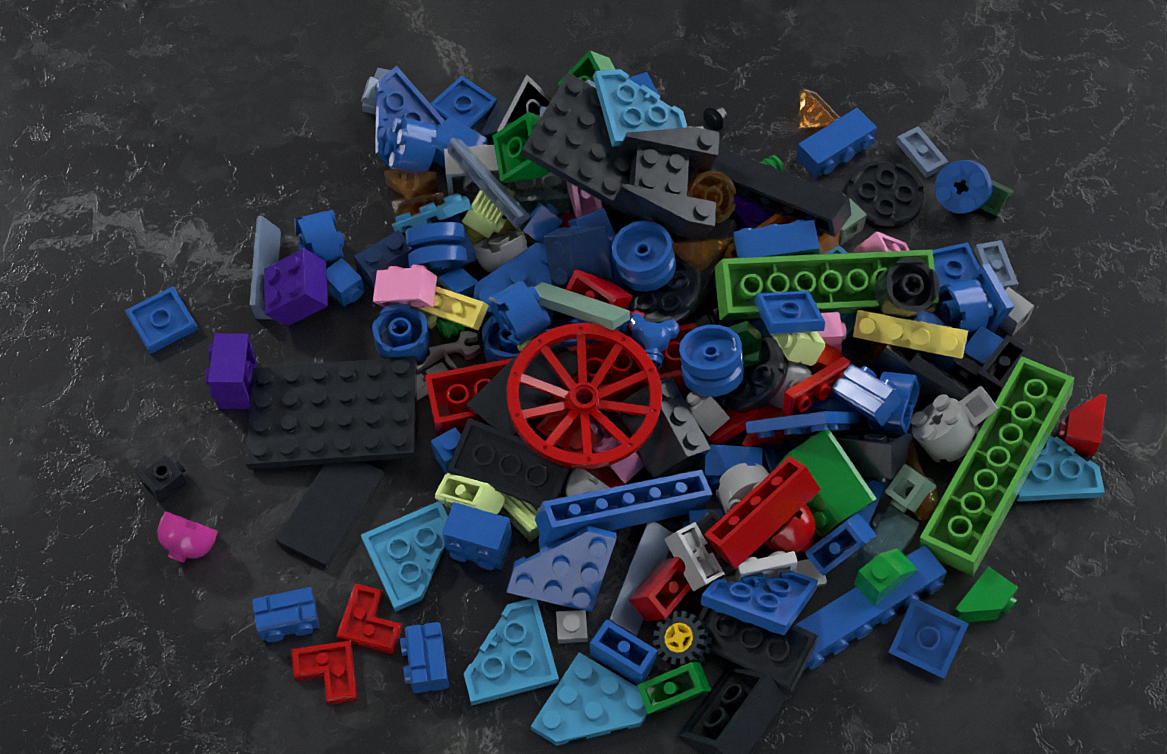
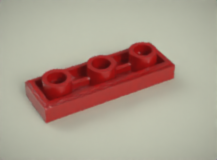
M842 357L785 391L782 414L794 416L799 412H805L817 401L825 400L832 393L833 385L839 378L843 377L842 374L851 362Z

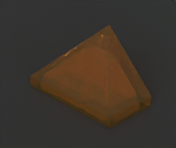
M803 88L800 92V128H825L840 118L815 91Z
M384 171L387 186L407 199L438 188L436 172Z
M416 192L391 201L394 218L410 212L411 216L421 213L420 207L433 202L435 206L445 203L443 192Z
M731 237L705 239L704 241H679L673 243L672 247L681 259L688 262L698 274H701L731 244Z

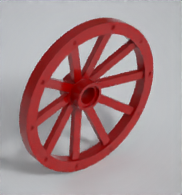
M575 323L556 327L532 340L518 355L510 371L507 385V406L515 430L534 452L561 466L577 469H595L618 463L635 453L648 440L659 418L662 404V387L657 369L649 355L638 343L615 329L610 330L602 325L590 323ZM585 338L596 339L614 345L591 383L587 382ZM577 339V384L550 350V346L561 341ZM622 351L627 353L642 370L597 390ZM541 353L569 391L525 375L524 372L531 361ZM642 381H647L650 396L649 407L602 400ZM523 384L565 401L521 410L519 386ZM579 398H587L590 402L581 404L577 400ZM599 410L646 416L638 431L629 439ZM570 411L546 441L540 438L526 421L528 419ZM592 417L621 445L604 452L592 454L589 418ZM576 418L581 420L583 454L572 453L554 447Z

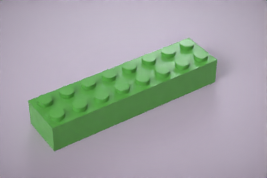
M912 250L722 259L714 267L720 320L762 318L755 304L756 294L809 291L820 313L839 312V314H854L858 310L882 312L875 295V285L878 276L895 262L906 257L919 258L925 261V264L930 269L933 268L935 271L933 251ZM937 296V298L934 300V302L931 304V306L928 307V308L925 309V310H928L929 308H931V307H933L934 305H936L937 303H939V298H938V296Z
M1021 356L995 402L999 409L986 418L920 536V548L926 545L938 561L972 577L974 576L1072 395L1074 377Z

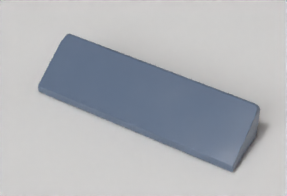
M450 139L448 154L513 226L517 228L530 218L527 211L462 140Z
M258 216L256 220L250 308L255 319H273L265 315L264 269L279 261L281 231L263 216Z
M655 521L646 524L609 621L637 637L644 619L628 599L661 560L667 559L670 549L664 539L673 534Z

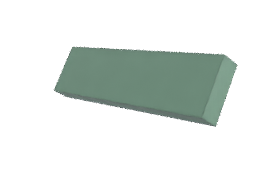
M544 282L534 287L541 299L538 301L539 306L593 324L602 325L610 330H614L630 320L629 310Z

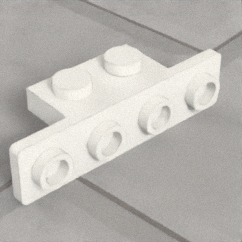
M777 551L770 554L769 557L760 559L756 557L747 558L736 568L734 576L723 578L726 579L727 583L740 582L743 576L764 574L766 578L779 577L780 572L794 571L818 580L817 587L825 586L827 583L826 576L820 574L809 559L797 561L794 551L788 553Z

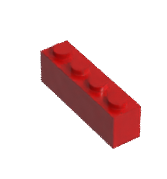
M789 456L704 535L718 555L736 569L821 489L808 468Z

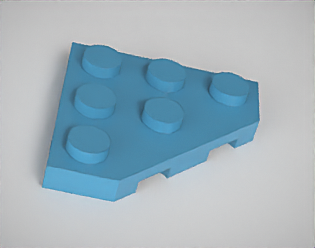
M621 69L595 72L593 79L612 147L619 146L628 132L687 127L682 110L676 106L670 107L659 99L661 96L645 85L640 87L628 78L629 75Z
M455 193L445 197L444 204L435 206L433 202L420 207L421 213L411 216L410 212L395 217L396 223H393L392 227L394 232L399 230L401 233H404L409 228L430 224L432 219L436 221L442 220L472 207L465 195L461 196Z
M1050 435L1016 498L1017 501L1102 497L1105 491L1099 466L1091 460L1087 462L1077 455L1075 449L1057 436L1054 438Z
M439 501L361 534L362 541L395 612L423 600L445 548L442 532L448 515Z
M531 598L508 604L502 612V617L497 625L490 631L480 647L478 655L464 672L471 706L559 683L537 599Z
M578 653L532 723L531 730L553 744L561 745L569 743L570 740L583 737L587 739L609 734L611 731L640 727L648 713L637 686L583 654Z

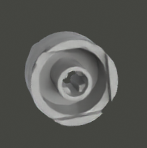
M944 394L938 396L933 403L922 411L916 412L911 420L913 437L935 462H940L939 460L946 459L948 462L959 459L969 451L974 442L972 439L975 433L977 435L979 433L978 425L974 426L961 404H957L959 401L949 398Z
M746 463L731 467L721 476L719 489H716V496L725 514L769 475L766 468L759 464L748 466Z

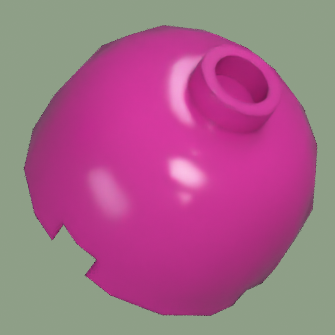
M164 512L157 530L161 546L170 551L168 557L183 563L186 558L197 559L207 554L215 543L218 533L217 530L169 512Z

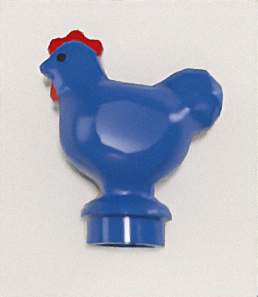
M638 310L630 312V320L627 323L632 331V339L646 351L656 369L659 370L664 360L661 352L668 347L671 339H675L678 336L679 324L675 320L670 319L661 323L648 322L644 320L645 315L643 312Z

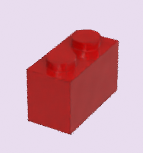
M675 557L661 560L628 599L646 622L666 619L691 589L683 574L686 567L681 558Z

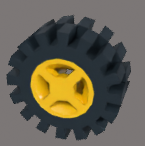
M674 611L672 612L673 616L668 615L664 623L658 622L656 626L660 627L659 632L654 630L653 636L657 637V640L653 641V643L658 648L657 654L663 657L664 661L676 667H681L698 660L702 662L705 659L702 656L704 652L709 654L710 648L707 647V644H712V638L708 637V634L711 632L705 626L706 623L686 611H682V613Z

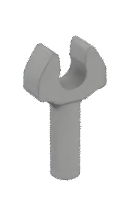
M471 331L460 332V337L456 342L429 347L430 355L443 348L447 354L460 353L466 360L473 359L480 354V345L468 347L466 344L477 342V333Z

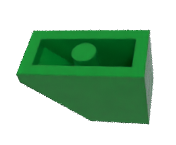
M897 548L880 553L858 571L854 585L875 606L913 576L918 569Z
M988 566L956 607L952 616L965 622L996 620L1002 611L1008 614L1017 602V599L1013 596L1018 587Z
M700 662L688 663L637 685L648 714L684 703L711 691Z

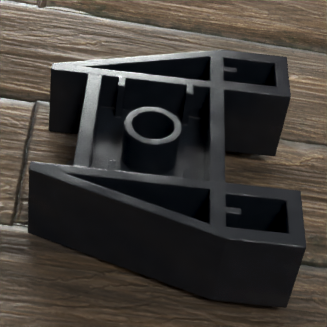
M697 127L626 133L617 152L631 155L629 185L622 184L614 198V203L651 222H656L678 236L704 241L715 226L716 202L687 196L688 167L709 170L718 156L719 132Z

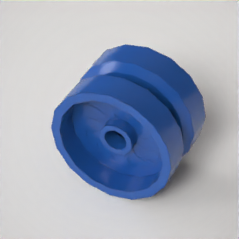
M651 221L633 222L622 228L614 238L612 244L613 258L617 265L619 277L626 286L643 292L657 290L666 285L674 276L677 266L671 237L663 226Z
M438 222L415 226L405 231L407 246L415 249L408 254L409 268L412 265H423L427 267L428 271L433 272L454 269L468 264L466 248L459 245L465 240L463 224Z
M705 325L688 332L682 339L679 349L682 377L685 385L692 392L702 396L716 397L728 394L739 386L744 375L742 343L739 336L732 329L721 325Z

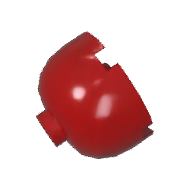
M805 504L764 544L774 552L785 551V553L794 551L797 553L799 551H806L813 544V536L816 531V521L811 509Z

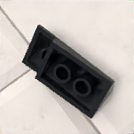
M887 344L870 367V370L879 378L883 372L916 375L920 383L918 401L926 406L933 403L938 396L943 394L949 398L961 401L974 391L919 350L910 358L894 345Z

